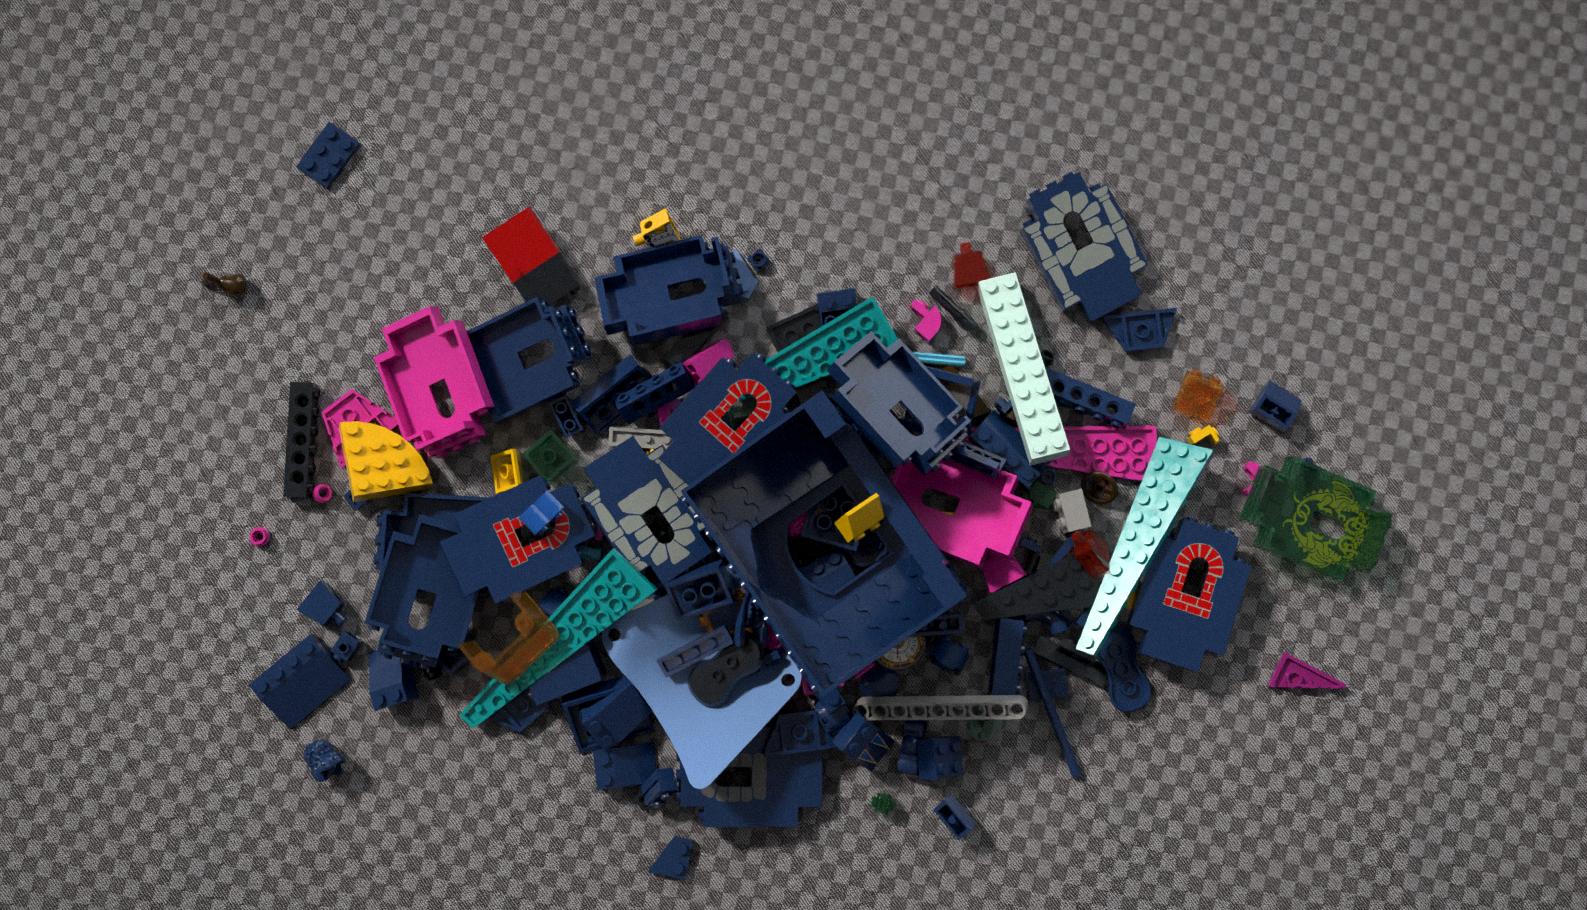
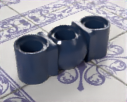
M905 720L903 732L905 736L901 744L903 754H900L898 761L899 773L919 775L916 740L925 738L927 720Z

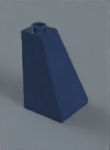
M594 638L529 687L530 699L532 702L535 701L536 706L603 680L608 673Z

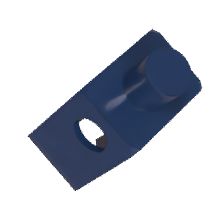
M319 581L296 609L298 612L322 625H329L331 621H334L338 626H341L347 620V617L340 612L345 603L326 581Z

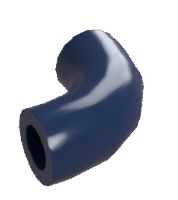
M1060 610L1023 615L1026 623L1036 620L1043 621L1049 627L1051 634H1056L1070 628Z

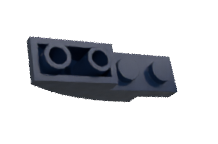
M566 393L548 401L565 438L583 430Z

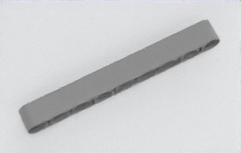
M1021 695L860 697L852 709V714L857 711L867 720L1021 719L1026 714L1028 701ZM939 705L943 707L944 710H938L935 706ZM955 705H960L963 710L956 709ZM980 705L983 710H978L974 706ZM994 705H1000L1003 709L997 710ZM1014 705H1020L1023 709L1018 710ZM859 706L865 707L867 711H862ZM878 706L884 707L886 711H881ZM897 706H902L905 710L901 711ZM916 706H922L924 710L921 711Z

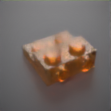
M1193 369L1192 372L1187 370L1172 408L1209 422L1224 386L1221 384V380L1214 376H1211L1209 379L1204 377V373L1199 370Z

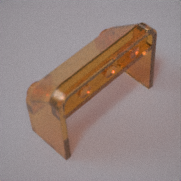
M526 591L510 595L512 600L522 610L515 619V626L521 635L497 658H494L488 652H484L475 640L458 645L477 670L503 684L512 683L520 677L559 637L557 628Z

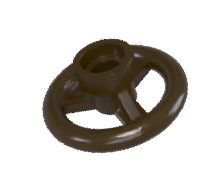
M1092 471L1087 473L1081 480L1083 494L1094 503L1108 504L1114 501L1118 495V485L1107 473ZM1093 477L1094 487L1088 491L1087 481ZM1097 493H1105L1110 496L1108 498L1101 499L1095 497L1094 495Z

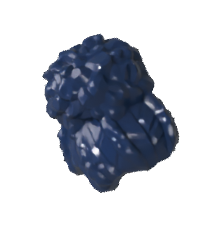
M325 739L316 740L309 743L304 750V759L308 767L311 768L312 776L316 781L324 782L332 775H340L342 773L341 763H345L346 759L342 753L334 750V745Z

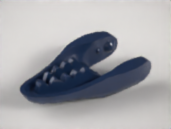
M747 591L736 620L734 643L737 647L744 645L746 627L753 631V635L757 637L764 647L767 641V625L761 608L758 609L752 602L753 596L750 591Z

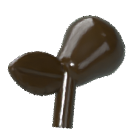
M205 272L202 276L201 284L204 286L219 287L221 291L236 299L242 298L245 294L247 279L241 274L218 278Z

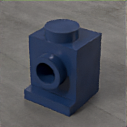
M342 631L341 636L331 649L335 653L333 657L340 662L344 660L351 661L363 641L349 631ZM343 644L347 646L346 651H342L341 649Z

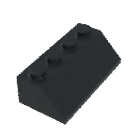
M725 309V316L722 317L723 323L729 317V313ZM722 325L658 340L651 350L670 366L680 362L683 364L697 354Z

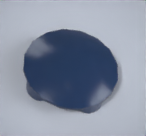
M878 665L864 673L860 686L865 697L896 696L899 689V681L894 671Z

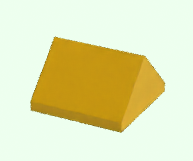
M510 449L490 456L496 494L525 482L520 451Z

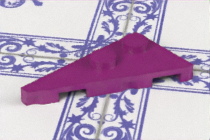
M1283 652L1267 684L1269 687L1343 689L1347 685L1286 652Z

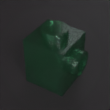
M1036 481L1026 490V500L1032 502L1033 507L1036 509L1041 507L1047 510L1057 491Z

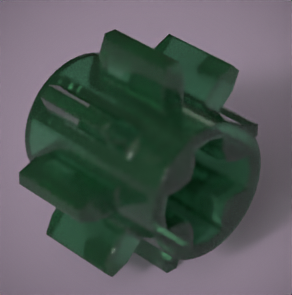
M878 792L877 797L872 796L870 805L874 806V812L888 815L889 810L894 811L895 801L891 800L892 795Z

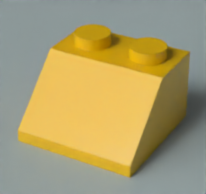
M875 493L835 522V525L848 543L853 539L857 542L865 536L864 532L870 529L872 532L881 525L879 521L884 518V513L879 495Z

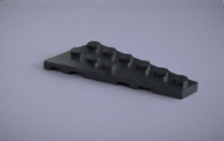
M818 304L766 327L777 353L820 328ZM826 376L794 388L801 405L820 391L828 394Z

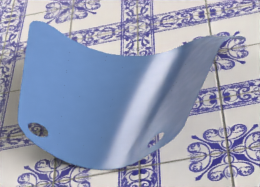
M726 566L736 591L741 585V578L738 574L734 575L730 568ZM666 595L647 605L625 613L602 631V641L610 658L638 689L651 707L676 749L690 784L697 789L707 787L792 697L801 683L802 674L782 644L777 650L780 659L777 660L778 664L769 668L765 665L759 668L760 672L741 678L734 685L727 700L717 707H706L698 702L689 690L688 678L691 671L697 665L712 659L719 651L666 678L657 662L658 658L724 624L727 625L730 633L735 631L736 620L743 602L738 599L737 595L731 604L681 620L678 619L669 595ZM745 627V630L753 634V631L750 628ZM612 628H616L620 632V638L617 641L609 639L608 634ZM785 674H791L794 676L795 682L791 686H784L781 682L782 677Z

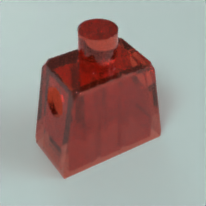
M970 242L960 244L961 254L954 255L953 289L976 286L979 281L990 279L982 252H972Z
M1092 530L1084 533L1080 531L1075 532L1071 537V540L1075 543V557L1089 575L1094 578L1109 571L1108 543Z

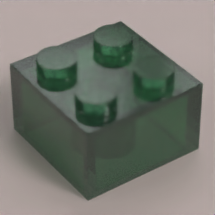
M552 429L522 454L543 479H547L549 485L579 461Z

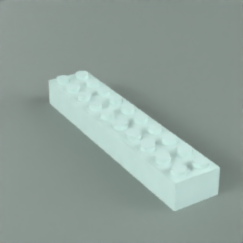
M1016 272L979 281L978 294L1029 464L1031 466L1067 457L1070 448Z

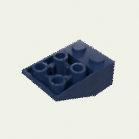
M855 288L816 293L821 326L857 306Z

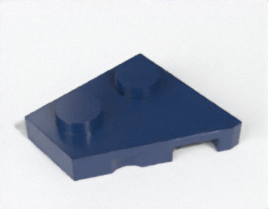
M674 836L649 868V872L685 880L693 839Z

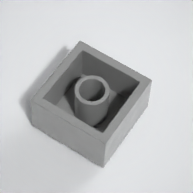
M1082 489L1061 493L1053 497L1052 507L1054 512L1058 513L1059 519L1056 521L1059 531L1062 530V533L1065 534L1092 527Z

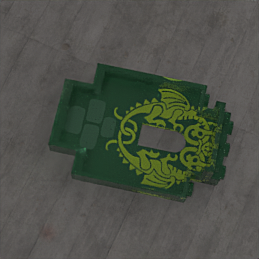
M1288 456L1285 457L1281 471L1267 465L1258 466L1239 520L1259 528L1253 547L1334 581H1344L1349 573V566L1366 572H1371V569L1376 566L1379 551L1385 543L1384 537L1392 523V514L1376 512L1370 509L1375 501V490L1298 457ZM1314 511L1342 522L1345 529L1343 536L1334 539L1309 528Z

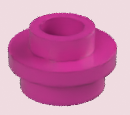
M318 484L314 487L313 498L317 502L325 503L331 499L332 489L330 486ZM320 490L325 492L323 497L319 495Z
M257 527L250 533V541L255 546H264L270 539L269 532L262 527ZM260 533L263 535L262 540H258V535Z

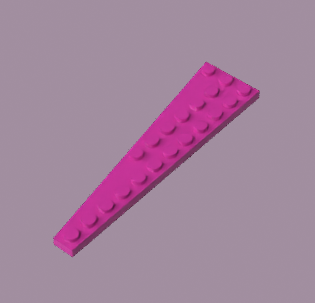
M1112 426L1063 427L1070 448L1067 457L1051 460L1047 467L1084 473L1101 471L1109 474L1111 477L1142 481L1157 443L1156 426H1127L1125 429H1115ZM1013 427L1020 433L1019 427ZM971 428L970 435H971L977 428ZM969 437L964 438L962 440L964 442L976 446L968 439Z

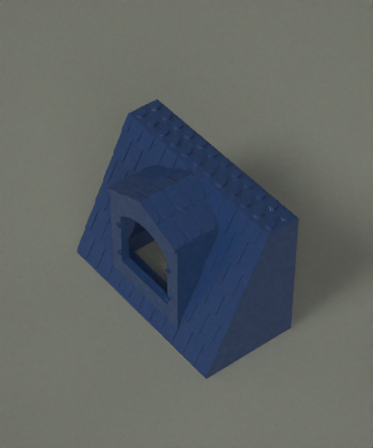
M820 391L681 490L683 494L682 500L688 507L691 506L695 511L693 516L697 522L704 524L706 527L705 533L711 541L715 540L718 545L716 547L717 551L723 558L726 557L730 562L728 567L734 575H739L741 586L746 592L750 591L753 596L752 602L758 609L761 608L765 613L763 618L769 626H774L777 631L775 632L776 637L781 643L785 642L789 648L787 653L792 660L796 659L798 661L800 672L805 678L809 677L812 682L810 686L816 695L820 694L823 697L966 598L970 593L847 416L832 401L831 396L824 391ZM841 487H844L856 506L877 493L880 498L884 518L879 521L881 525L874 532L884 544L889 554L836 591L825 589L810 581L799 570L792 558L788 543L789 524Z

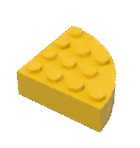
M357 421L340 422L339 433L353 502L431 489L433 482L428 467L421 455L403 437L385 427L372 423Z

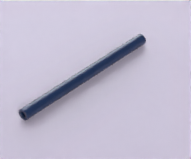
M1025 649L1024 656L1073 778L1081 775V771L1033 649Z

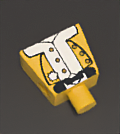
M663 209L640 222L642 233L633 236L636 246L647 243L649 248L680 240L679 231L667 209Z

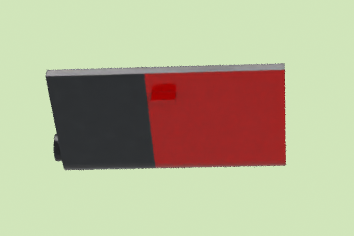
M531 207L524 209L482 237L525 302L539 297L546 300L550 305L568 292L572 295L581 289L579 287L582 284Z

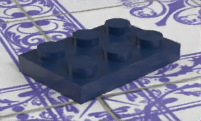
M328 122L296 167L329 189L361 143L331 122Z

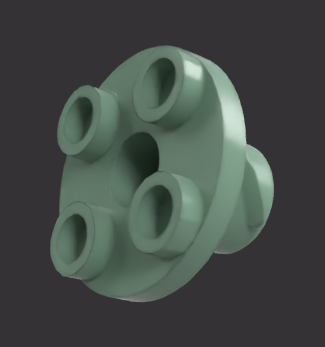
M980 705L974 706L978 710H983ZM967 720L965 727L975 740L985 742L990 740L994 733L1001 729L1003 720Z

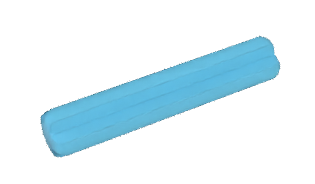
M913 352L923 364L953 365L954 367L965 366L966 359L964 356Z

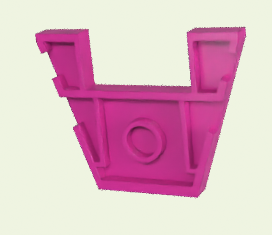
M353 389L321 412L328 434L331 437L339 466L342 469L346 467L339 433L340 422L357 421L371 423L377 419L382 427L391 431L398 427L396 417Z

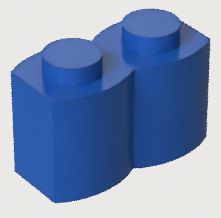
M547 490L518 519L534 535L537 533L542 535L549 528L547 524L552 519L556 521L564 514L561 511L564 507Z

